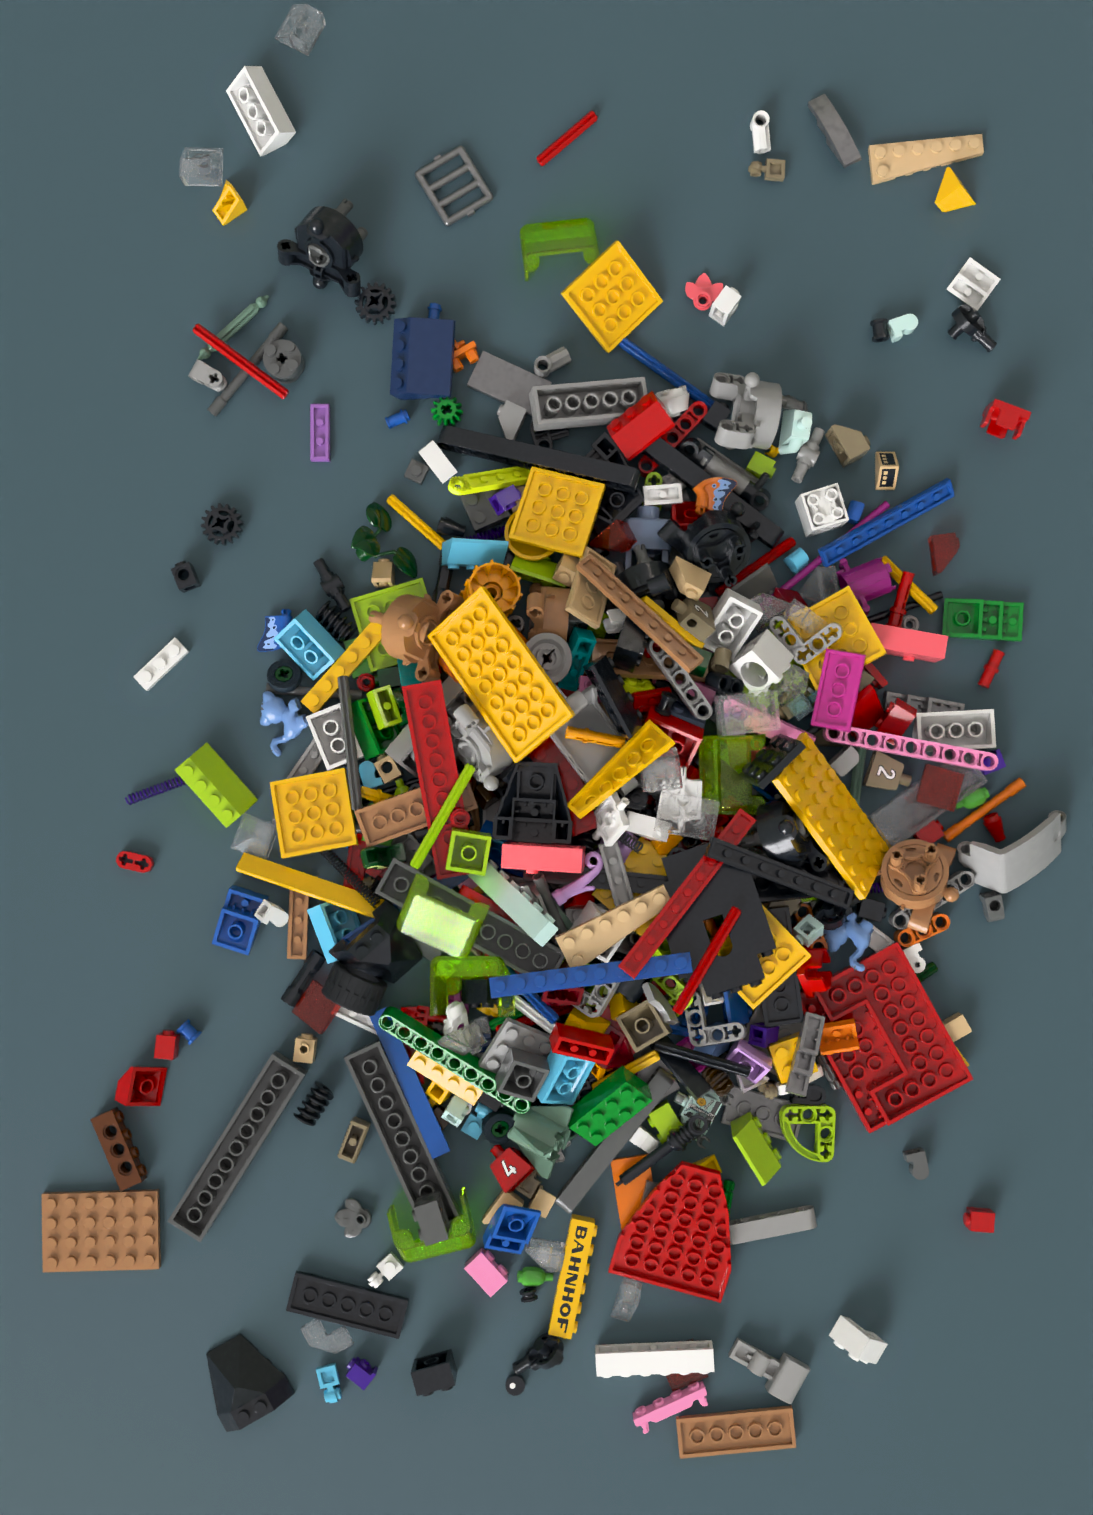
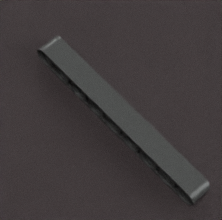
M660 1066L656 1069L655 1075L652 1074L646 1082L649 1085L653 1101L595 1146L556 1195L554 1203L568 1214L575 1209L673 1085L675 1078Z

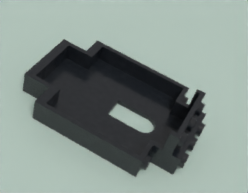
M709 843L661 858L669 881L652 886L650 890L664 884L671 898L704 856ZM724 863L666 937L671 954L690 952L692 971L694 972L710 945L703 921L723 915L725 919L733 906L741 910L738 920L729 933L732 951L727 956L716 955L702 979L707 998L712 997V1000L723 997V992L731 990V993L742 991V986L748 984L751 987L763 984L762 980L765 979L758 956L762 955V958L774 954L773 951L777 949L751 873ZM693 973L680 974L678 976L680 980H685L686 983Z

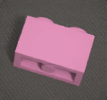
M481 1248L465 1263L464 1269L492 1297L508 1282V1271L502 1264L498 1265L494 1261L495 1257L489 1250L485 1251Z

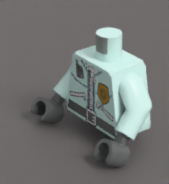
M710 1089V1091L695 1101L690 1093L687 1096L678 1091L673 1101L682 1106L679 1110L682 1124L699 1112L707 1114L712 1124L722 1104L726 1106L731 1105L726 1102L727 1096L730 1098H734L732 1094H725L723 1097H720ZM696 1119V1126L704 1128V1122L701 1119ZM700 1135L696 1137L695 1141H697L698 1146L705 1149L702 1145L704 1139L709 1143L711 1142L706 1136Z

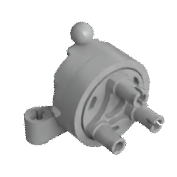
M463 704L453 713L457 719L455 723L448 717L456 765L460 761L464 765L467 763L473 765L476 770L472 776L477 781L482 782L487 790L493 791L499 786V781L495 776L506 770L512 764L513 759L479 711L474 713L467 704Z

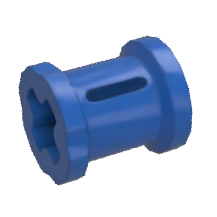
M189 1019L176 1031L188 1040L189 1045L202 1033L190 1024Z

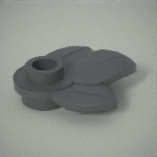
M348 1198L345 1200L346 1209L338 1211L334 1218L339 1225L345 1227L344 1236L352 1238L358 1236L363 1228L370 1225L372 1215L369 1210L362 1208L359 1201ZM359 1216L363 1217V1222L360 1220Z

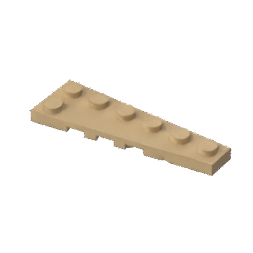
M982 134L869 145L868 154L872 185L890 181L903 175H912L914 172L927 171L940 165L945 166L953 162L982 156L984 153Z
M664 884L555 936L569 967L584 966L660 913L670 900V896Z

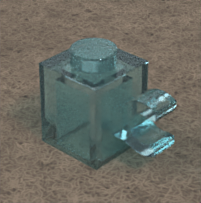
M817 690L808 697L800 694L785 705L796 721L801 720L814 710L811 704L816 701Z

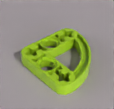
M786 1104L782 1106L779 1111V1122L782 1133L789 1145L799 1154L817 1162H829L832 1160L835 1145V1110L827 1104ZM806 1109H811V1117L804 1119L803 1112ZM790 1110L793 1113H798V1116L789 1115L788 1118L787 1116H785V1114L789 1113ZM826 1110L829 1112L826 1118L822 1115H817V1112L825 1113ZM790 1124H815L814 1151L803 1147L797 1141ZM824 1128L829 1129V1135L826 1138L821 1137V1131ZM825 1148L828 1152L825 1153L823 1156L820 1153L823 1152Z

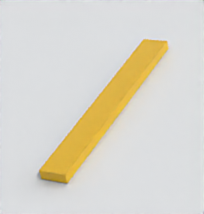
M245 852L236 866L237 872L374 918L372 912L376 908H373L368 903V900H365L363 895H360L354 889ZM380 899V902L374 906H380L385 900Z

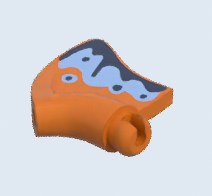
M714 477L696 485L692 489L697 496L695 513L703 515L706 510L722 511L724 501L736 487L737 481L724 477Z

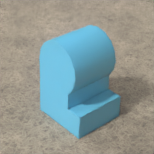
M799 547L783 561L792 573L796 575L809 564V557Z
M364 761L359 765L363 786L369 788L385 785L381 777L377 778V769L373 762Z

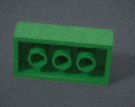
M621 1066L571 1107L574 1110L568 1124L569 1128L594 1146H597L653 1101L649 1085L624 1066Z

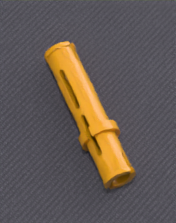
M567 726L565 738L579 740L585 744L589 742L621 749L626 741L625 737L592 731L586 727L582 729Z

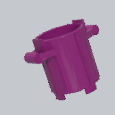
M882 557L854 568H850L847 559L843 558L839 562L840 571L836 572L835 577H838L841 590L847 586L851 588L867 616L870 611V606L867 604L868 601L896 589V585L892 586L890 572H892L889 563L883 564Z

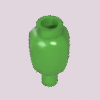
M986 787L972 788L963 793L961 799L954 802V806L956 809L962 807L967 809L976 808L986 802V799L990 797Z
M524 1267L517 1272V1282L522 1283L523 1286L535 1287L542 1285L545 1281H553V1273H545L543 1269L538 1267Z

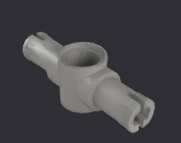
M815 427L810 439L801 446L796 457L797 466L791 477L792 481L801 483L807 470L816 463L820 454L819 444L825 433L823 429Z

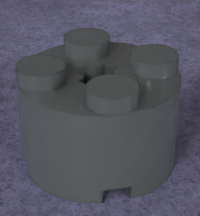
M276 340L268 344L264 349V366L270 376L276 381L283 384L295 382L304 371V358L292 341Z

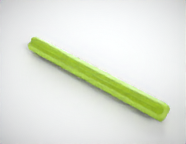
M469 763L465 765L410 862L412 867L419 869L475 772L476 768Z

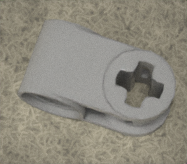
M196 360L188 377L217 392L225 390L227 387L226 378L218 370L201 360Z

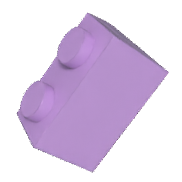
M743 1039L735 1041L725 1057L727 1060L750 1066V1075L745 1078L754 1084L758 1083L772 1068V1059L766 1053L759 1051Z

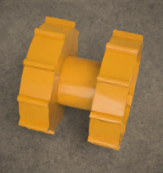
M490 560L489 563L479 567L475 565L471 577L466 579L464 583L465 588L460 591L459 595L464 598L465 602L481 586H485L489 593L494 595V600L506 617H508L514 611L517 601H520L523 596L519 582L521 577H517L514 571L509 568V564L506 566Z

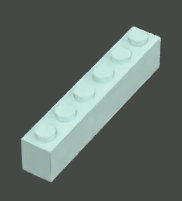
M491 859L487 863L485 876L467 874L540 946L543 947L559 930L553 924L556 920L548 913L545 915L541 913L544 909L537 902L532 904L530 902L532 898L525 891L519 892L521 887L513 880L509 882L508 879L510 877L502 869L498 872L499 866Z

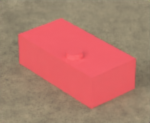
M870 623L887 655L903 657L904 661L914 662L916 659L936 663L945 659L948 636Z
M507 841L502 844L501 868L526 870L528 874H538V871L582 873L585 865L586 846Z

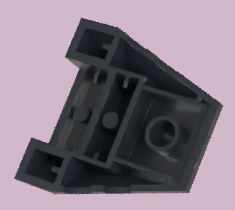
M606 432L591 445L593 449L585 456L628 466L621 450ZM638 485L635 492H626L606 487L596 517L618 527L644 501Z
M525 761L516 763L497 814H495L493 819L492 839L543 844L572 843L573 823L569 808L567 807L568 804L557 763Z
M386 899L372 912L375 918L373 923L350 943L342 938L329 950V953L343 965L395 983L422 959V956L400 911Z
M241 1333L206 1353L217 1415L226 1432L241 1430L274 1411L295 1393L287 1376L273 1366L268 1358L266 1359L260 1354L259 1350Z

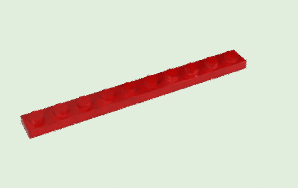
M740 808L718 836V839L737 846L756 822V819ZM704 854L618 967L631 978H636L723 865L722 862L706 857Z

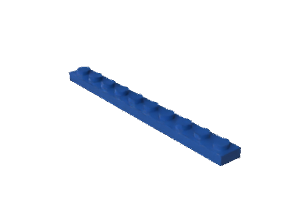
M690 952L651 957L635 979L618 967L622 961L489 978L491 998L693 973Z

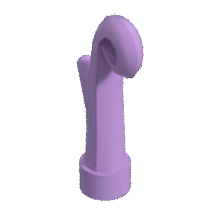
M589 852L585 856V864L591 869L590 871L551 893L559 906L575 895L595 890L594 886L586 885L602 870L603 861L598 852ZM591 857L596 858V865L590 863Z

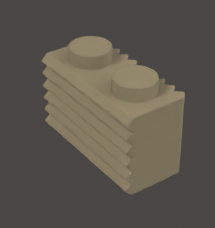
M356 1116L351 1119L338 1151V1158L355 1164L371 1125L370 1122Z

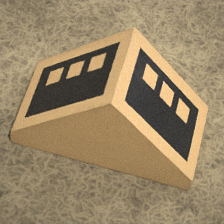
M875 452V490H895L899 471L895 452Z

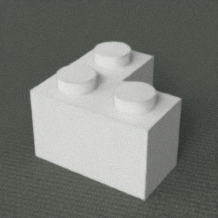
M840 1315L829 1334L835 1340L833 1343L843 1350L845 1348L849 1352V1357L857 1362L860 1360L865 1364H868V1362L877 1364L888 1345L874 1332L864 1330L851 1318Z

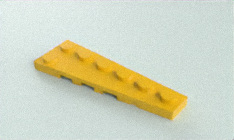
M649 719L567 803V807L578 818L582 819L676 743Z

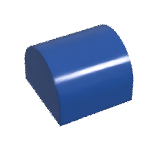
M854 500L850 501L847 508L848 523L853 525L859 523L865 507L864 503Z

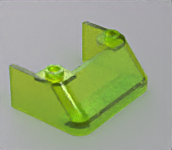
M437 956L433 958L430 963V1016L446 1015L448 995H456L461 991L462 979H489L491 977L511 975L503 959L499 956ZM515 996L498 998V1017L515 1016Z
M465 1187L461 1188L459 1195L464 1214L453 1218L449 1239L429 1246H425L424 1241H421L420 1238L414 1240L409 1230L399 1229L394 1205H390L387 1217L394 1245L404 1261L415 1262L468 1249L475 1244L476 1232Z

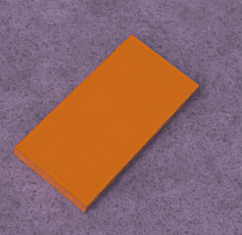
M648 1153L616 1158L611 1162L621 1231L640 1207L646 1180L653 1181L651 1167L627 1185L622 1183L617 1187L615 1183L620 1180L619 1176L647 1156Z

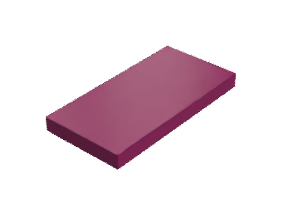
M826 648L811 726L851 732L866 655Z

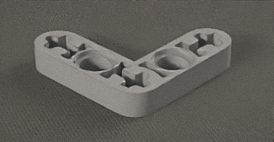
M777 615L769 623L771 631L794 656L793 659L798 664L808 663L843 635V627L839 623L833 622L804 642L784 616ZM775 620H777V621H781V620H782V621H783V624L781 625L782 628H783L784 630H786L787 628H789L790 631L784 633V635L781 636L780 633H782L783 631H782V629H781L780 627L777 628V629L775 628V625H776V621H775ZM830 627H832L833 629L837 627L838 631L836 633L838 636H830L828 640H830L831 642L828 643L824 635H827L829 632H831ZM787 635L795 636L796 643L794 645L786 643ZM815 638H820L823 641L824 645L821 649L813 646ZM809 648L812 650L805 656L806 660L804 658L799 659V651L804 652Z
M621 982L596 985L591 994L584 990L580 1006H572L588 1017H599L603 1014ZM602 986L608 989L606 997H602L599 993ZM586 1003L596 1005L597 1012H592L593 1009L590 1006L584 1005Z
M695 991L694 996L697 997V1000H694V1006L699 1007V1010L693 1009L690 1011V1008H694L693 1003L685 1010L689 1039L692 1045L705 1047L740 1041L745 1038L747 1030L742 1023L733 1022L707 1027L702 997L698 991ZM694 1013H698L701 1017L698 1024H694L691 1020ZM702 1026V1029L698 1030L699 1034L703 1035L704 1039H702L700 1041L701 1043H699V1041L695 1040V1037L698 1036V1031L693 1030V1027ZM735 1026L741 1029V1033H738L739 1037L736 1034L728 1035L727 1031L735 1030ZM716 1029H720L723 1033V1037L719 1041L713 1037Z

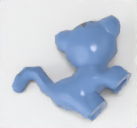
M265 691L261 705L262 716L260 717V725L269 726L281 721L284 723V735L273 738L270 743L272 753L275 756H280L282 752L277 745L295 739L309 724L306 720V714L299 716L297 713L302 708L297 697L291 699L288 706H286L282 698L276 697L270 691Z
M853 912L847 916L846 922L841 927L835 930L824 929L823 936L830 952L837 951L841 945L845 944L848 938L852 939L857 949L849 957L850 966L856 971L862 972L865 970V966L858 963L857 959L863 955L865 949L869 946L870 936L874 929L873 925L864 919L858 924L857 915Z

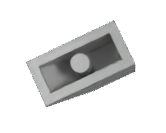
M506 400L505 404H501L497 411L499 424L506 439L516 440L527 416V409Z

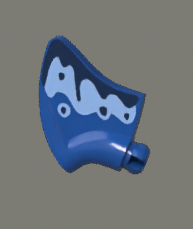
M282 609L281 616H265V631L257 646L259 652L281 649L274 638L293 620L290 609Z

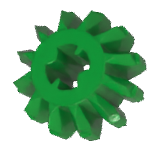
M446 397V400L439 398L440 403L434 401L433 405L435 408H431V413L434 414L432 419L438 420V426H441L443 423L448 426V423H451L455 427L454 421H461L459 416L463 415V410L460 409L462 404L457 403L456 397L452 398V400H450V397ZM450 409L451 413L447 412L444 414V410L448 411Z

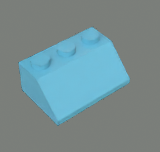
M451 538L442 542V566H448V569H459V566L466 567V570H473L475 565L479 567L489 563L490 560L503 564L509 541Z
M307 609L295 617L274 638L280 647L313 681L345 652L340 644Z
M325 902L308 909L307 912L327 964L337 961L329 953V950L342 937L361 926L356 912Z
M551 1049L547 1057L550 1072L537 1097L541 1103L573 1105L595 1062L552 1053Z

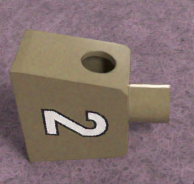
M688 597L683 601L675 599L671 604V609L677 612L679 625L699 641L703 642L716 630L712 609L709 605Z
M873 751L862 786L895 791L899 784L908 787L912 776L902 773L904 769L903 763L880 751Z

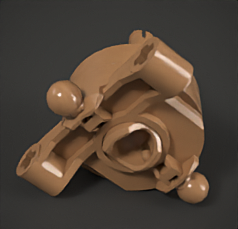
M445 590L441 593L436 604L428 594H425L424 598L404 594L396 598L385 613L375 610L371 611L370 614L374 615V617L369 616V621L382 625L381 644L391 657L403 660L402 664L406 666L410 663H418L415 671L417 680L421 682L439 680L441 676L438 665L440 654L427 635L464 603V598L450 590Z
M909 839L895 844L885 854L877 876L881 875V887L888 899L901 906L900 909L902 910L904 908L913 909L907 928L927 934L936 904L943 897L948 902H954L959 898V891L956 888H947L949 868L953 863L957 851L956 848L937 843V846H935L934 843L924 840Z

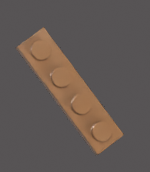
M290 890L287 959L306 960L309 914L307 910L309 909L310 896Z

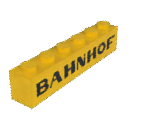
M576 1214L571 1215L548 1327V1335L571 1339L572 1333L577 1331L578 1321H575L576 1314H580L582 1302H579L580 1294L584 1295L586 1287L583 1279L584 1275L588 1276L590 1264L587 1263L588 1256H592L594 1244H591L592 1237H596L598 1225H595L594 1218Z

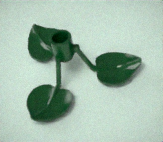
M372 502L366 508V516L369 522L374 527H377V531L374 533L367 526L359 527L353 536L351 548L356 549L357 557L363 562L371 557L378 558L379 556L393 554V562L397 568L408 576L416 578L417 563L414 555L408 549L399 547L397 551L390 550L380 553V545L376 537L381 532V529L385 532L390 531L392 521L384 507L376 502Z

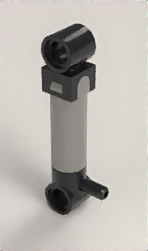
M688 438L683 442L680 447L681 454L689 460L695 459L693 463L713 478L724 477L736 480L737 485L732 491L747 501L757 511L767 508L771 495L767 489L762 487L770 477L768 473L763 472L758 481L753 483L717 457L716 453L706 445L701 450V444L697 439ZM692 445L695 448V452L689 453L686 450V446ZM763 496L765 502L758 503L755 497Z

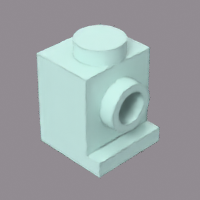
M810 914L793 928L794 938L807 948L816 939L822 937L824 932V925Z
M454 1095L441 1118L458 1127L469 1110L467 1107L468 1102Z

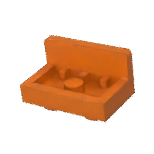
M854 1018L824 1023L819 1047L821 1055H831L860 1049Z

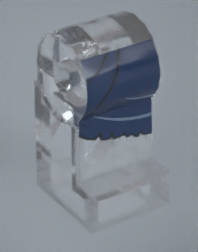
M488 1016L470 1019L479 1055L484 1054L492 1041Z

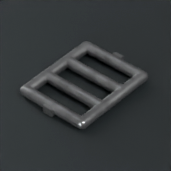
M458 146L443 156L439 154L434 157L433 162L415 172L417 180L446 226L452 225L465 216L470 217L474 215L475 210L489 203L494 198L463 146ZM461 156L465 163L463 166L429 185L424 177L426 174L455 157ZM470 171L475 179L474 181L442 200H438L434 191ZM478 187L484 194L482 198L450 217L444 210L445 206Z

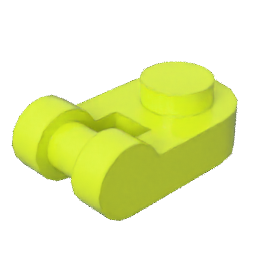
M623 678L625 683L623 688L626 693L629 691L632 694L633 692L655 689L649 679Z

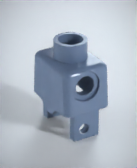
M639 506L637 507V516L627 519L622 553L625 554V570L631 567L632 554L635 555L633 547L638 544L640 548L641 544L645 545L648 557L661 555V561L668 563V555L672 551L671 545L663 541L657 534L668 519L659 518V507Z

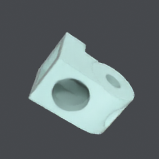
M906 314L889 320L886 327L892 343L899 341L903 334H911L918 325V319L914 314Z

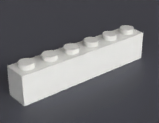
M712 1340L595 1345L597 1377L650 1376L651 1374L667 1376L673 1373L688 1375L690 1373L708 1374L714 1372Z

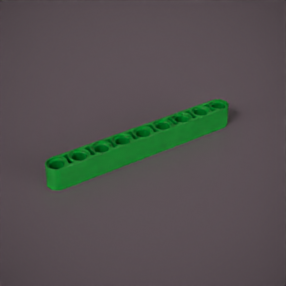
M389 1006L383 1011L378 1022L384 1031L517 1113L524 1114L529 1111L532 1102L497 1092L496 1073L479 1067L478 1062L480 1059L396 1007Z

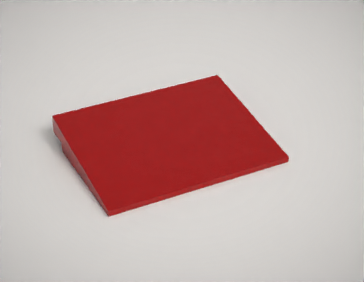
M897 941L857 961L865 966L864 971H856L849 965L832 974L831 989H827L826 992H815L814 998H806L803 989L800 991L803 1016H805V1012L824 1016V1023L854 1018L860 1049L826 1055L869 1134L885 1125L889 1126L973 1080L971 1073Z

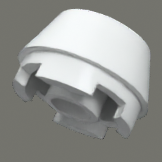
M686 385L655 394L665 405L671 418L680 416L681 411L688 409L690 392H687Z

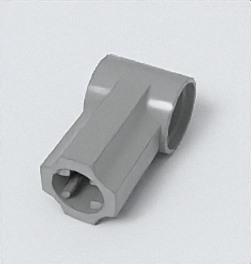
M563 346L546 356L536 358L534 374L547 378L550 373L571 363L567 349ZM543 364L547 366V369L540 370L538 366Z

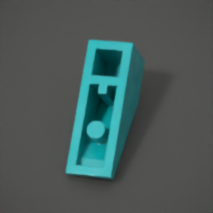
M574 626L567 643L572 654V664L567 675L558 682L559 688L577 691L579 686L578 679L585 671L582 666L588 664L597 642L592 631Z

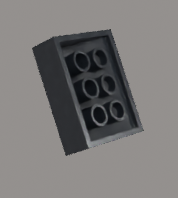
M602 655L582 667L591 683L596 686L597 694L619 735L629 739L643 726L641 720L644 718L639 709L635 710L632 705L634 699L630 692H625L623 688L625 683L620 674L616 675L613 669L616 667L611 657L607 658L606 655Z

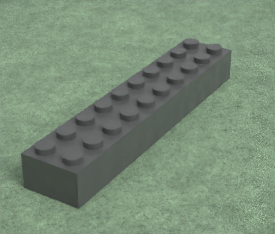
M393 858L374 892L520 973L559 969L565 958L558 947L548 942L543 947L540 946L521 927Z
M380 1039L346 1054L344 1060L412 1209L414 1210L417 1198L440 1191L450 1225L460 1221L462 1217L460 1208L437 1158L432 1159Z
M275 1051L270 1056L167 1222L197 1241L201 1242L308 1073V1070L278 1051Z

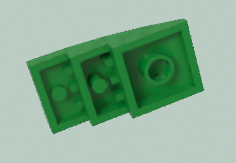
M944 598L942 635L952 638L1022 642L1024 603Z

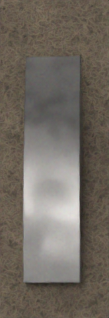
M826 94L809 101L808 108L816 117L817 126L825 135L827 145L843 167L846 168L860 161L861 155L848 129Z
M888 691L884 692L882 704L883 711H885L890 702H894L896 698H899L917 709V713L964 711L965 704Z
M805 1012L785 1090L787 1093L806 1097L815 1058L819 1052L825 1022L824 1016Z

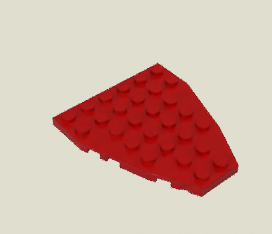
M681 1161L649 1193L619 1233L608 1273L721 1303L731 1273L729 1211L721 1172Z

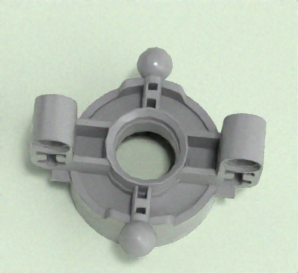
M721 372L715 373L709 394L714 398L733 401L731 420L720 421L714 438L715 442L728 450L735 448L769 449L776 436L781 416L782 389L780 384L760 381V377L755 372H750L745 377Z

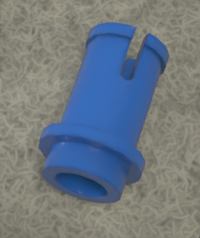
M430 303L427 307V310H429L428 318L439 319L440 312H442L441 305Z
M401 409V412L385 417L389 429L402 423H408L407 421L410 420L406 409Z

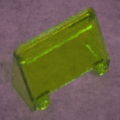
M589 218L526 224L520 229L525 281H529V272H534L538 269L540 264L539 256L583 251V258L589 265L600 256L595 226Z
M766 734L708 735L703 737L699 745V776L702 780L701 809L706 814L735 815L741 808L749 815H756L758 806L766 803L762 796L752 795V784L744 781L739 776L743 766L751 762V751L761 750L765 746Z
M416 873L397 920L398 930L456 958L462 959L467 957L491 907L478 902L471 906L468 914L427 896L429 881L423 875Z

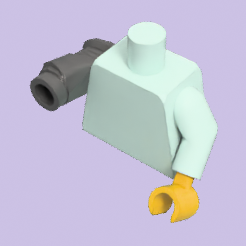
M782 395V408L789 410L783 411L779 447L771 445L770 451L765 453L766 455L774 458L778 453L780 455L796 453L809 440L812 413L808 412L805 400L799 401L790 395Z

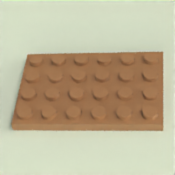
M159 1189L44 1192L42 1194L43 1272L160 1269Z

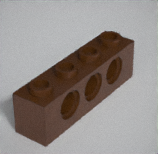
M115 1107L90 1119L120 1191L143 1182L147 1178V1169L140 1162L139 1150L132 1143V1134L124 1124L125 1118L122 1111ZM110 1126L116 1128V1134L110 1132ZM117 1144L124 1146V1152H120L117 1149ZM125 1162L131 1163L132 1170H128L125 1167Z

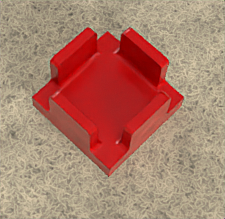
M994 399L984 409L980 427L984 428L989 423L986 433L1001 439L1005 438L1008 429L1012 431L1015 429L1012 439L1016 440L1021 436L1031 412Z
M802 945L811 954V957L797 969V977L806 998H814L815 992H826L827 989H831L832 972H818V968L822 967V963H830L831 958L826 948L812 949L810 946L807 948L805 945Z

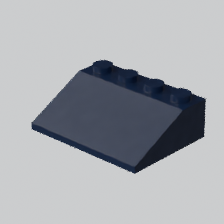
M415 317L394 319L390 395L400 400L451 397L455 320Z

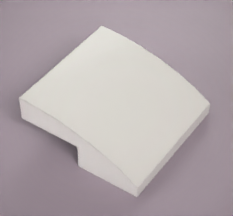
M970 257L947 290L978 311L1001 279Z

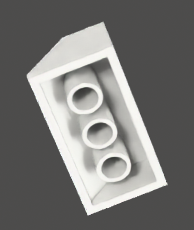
M244 66L226 92L259 155L265 156L286 145L296 131L262 66Z
M994 709L916 713L912 737L914 739L968 749L996 748ZM927 746L925 752H933L932 747Z

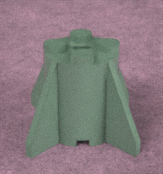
M530 1106L529 1111L524 1114L516 1112L513 1117L515 1123L507 1135L509 1139L517 1143L540 1176L547 1180L550 1178L555 1161L560 1157L557 1154L559 1150H564L568 1141L577 1137V1134L568 1130V1124L574 1110L569 1106Z

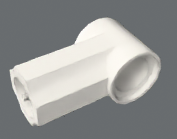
M762 110L757 111L750 122L754 153L764 154L771 150L768 124L770 117L767 112ZM755 120H761L764 125H758Z

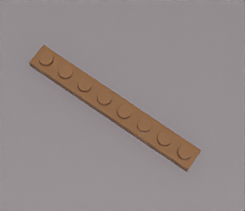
M592 554L577 564L576 569L688 673L703 662L704 657Z

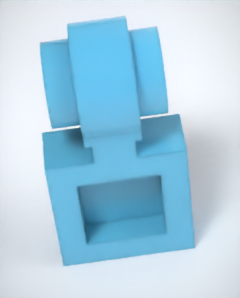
M480 1102L474 1110L477 1114L475 1115L471 1112L461 1128L462 1132L478 1140L482 1133V1118L493 1111Z
M336 1362L317 1367L316 1373L320 1389L327 1388V1390H324L326 1403L338 1402L339 1399H342L340 1386H334L340 1384Z

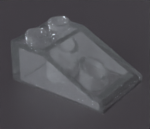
M661 791L654 831L710 841V838L714 837L720 801Z

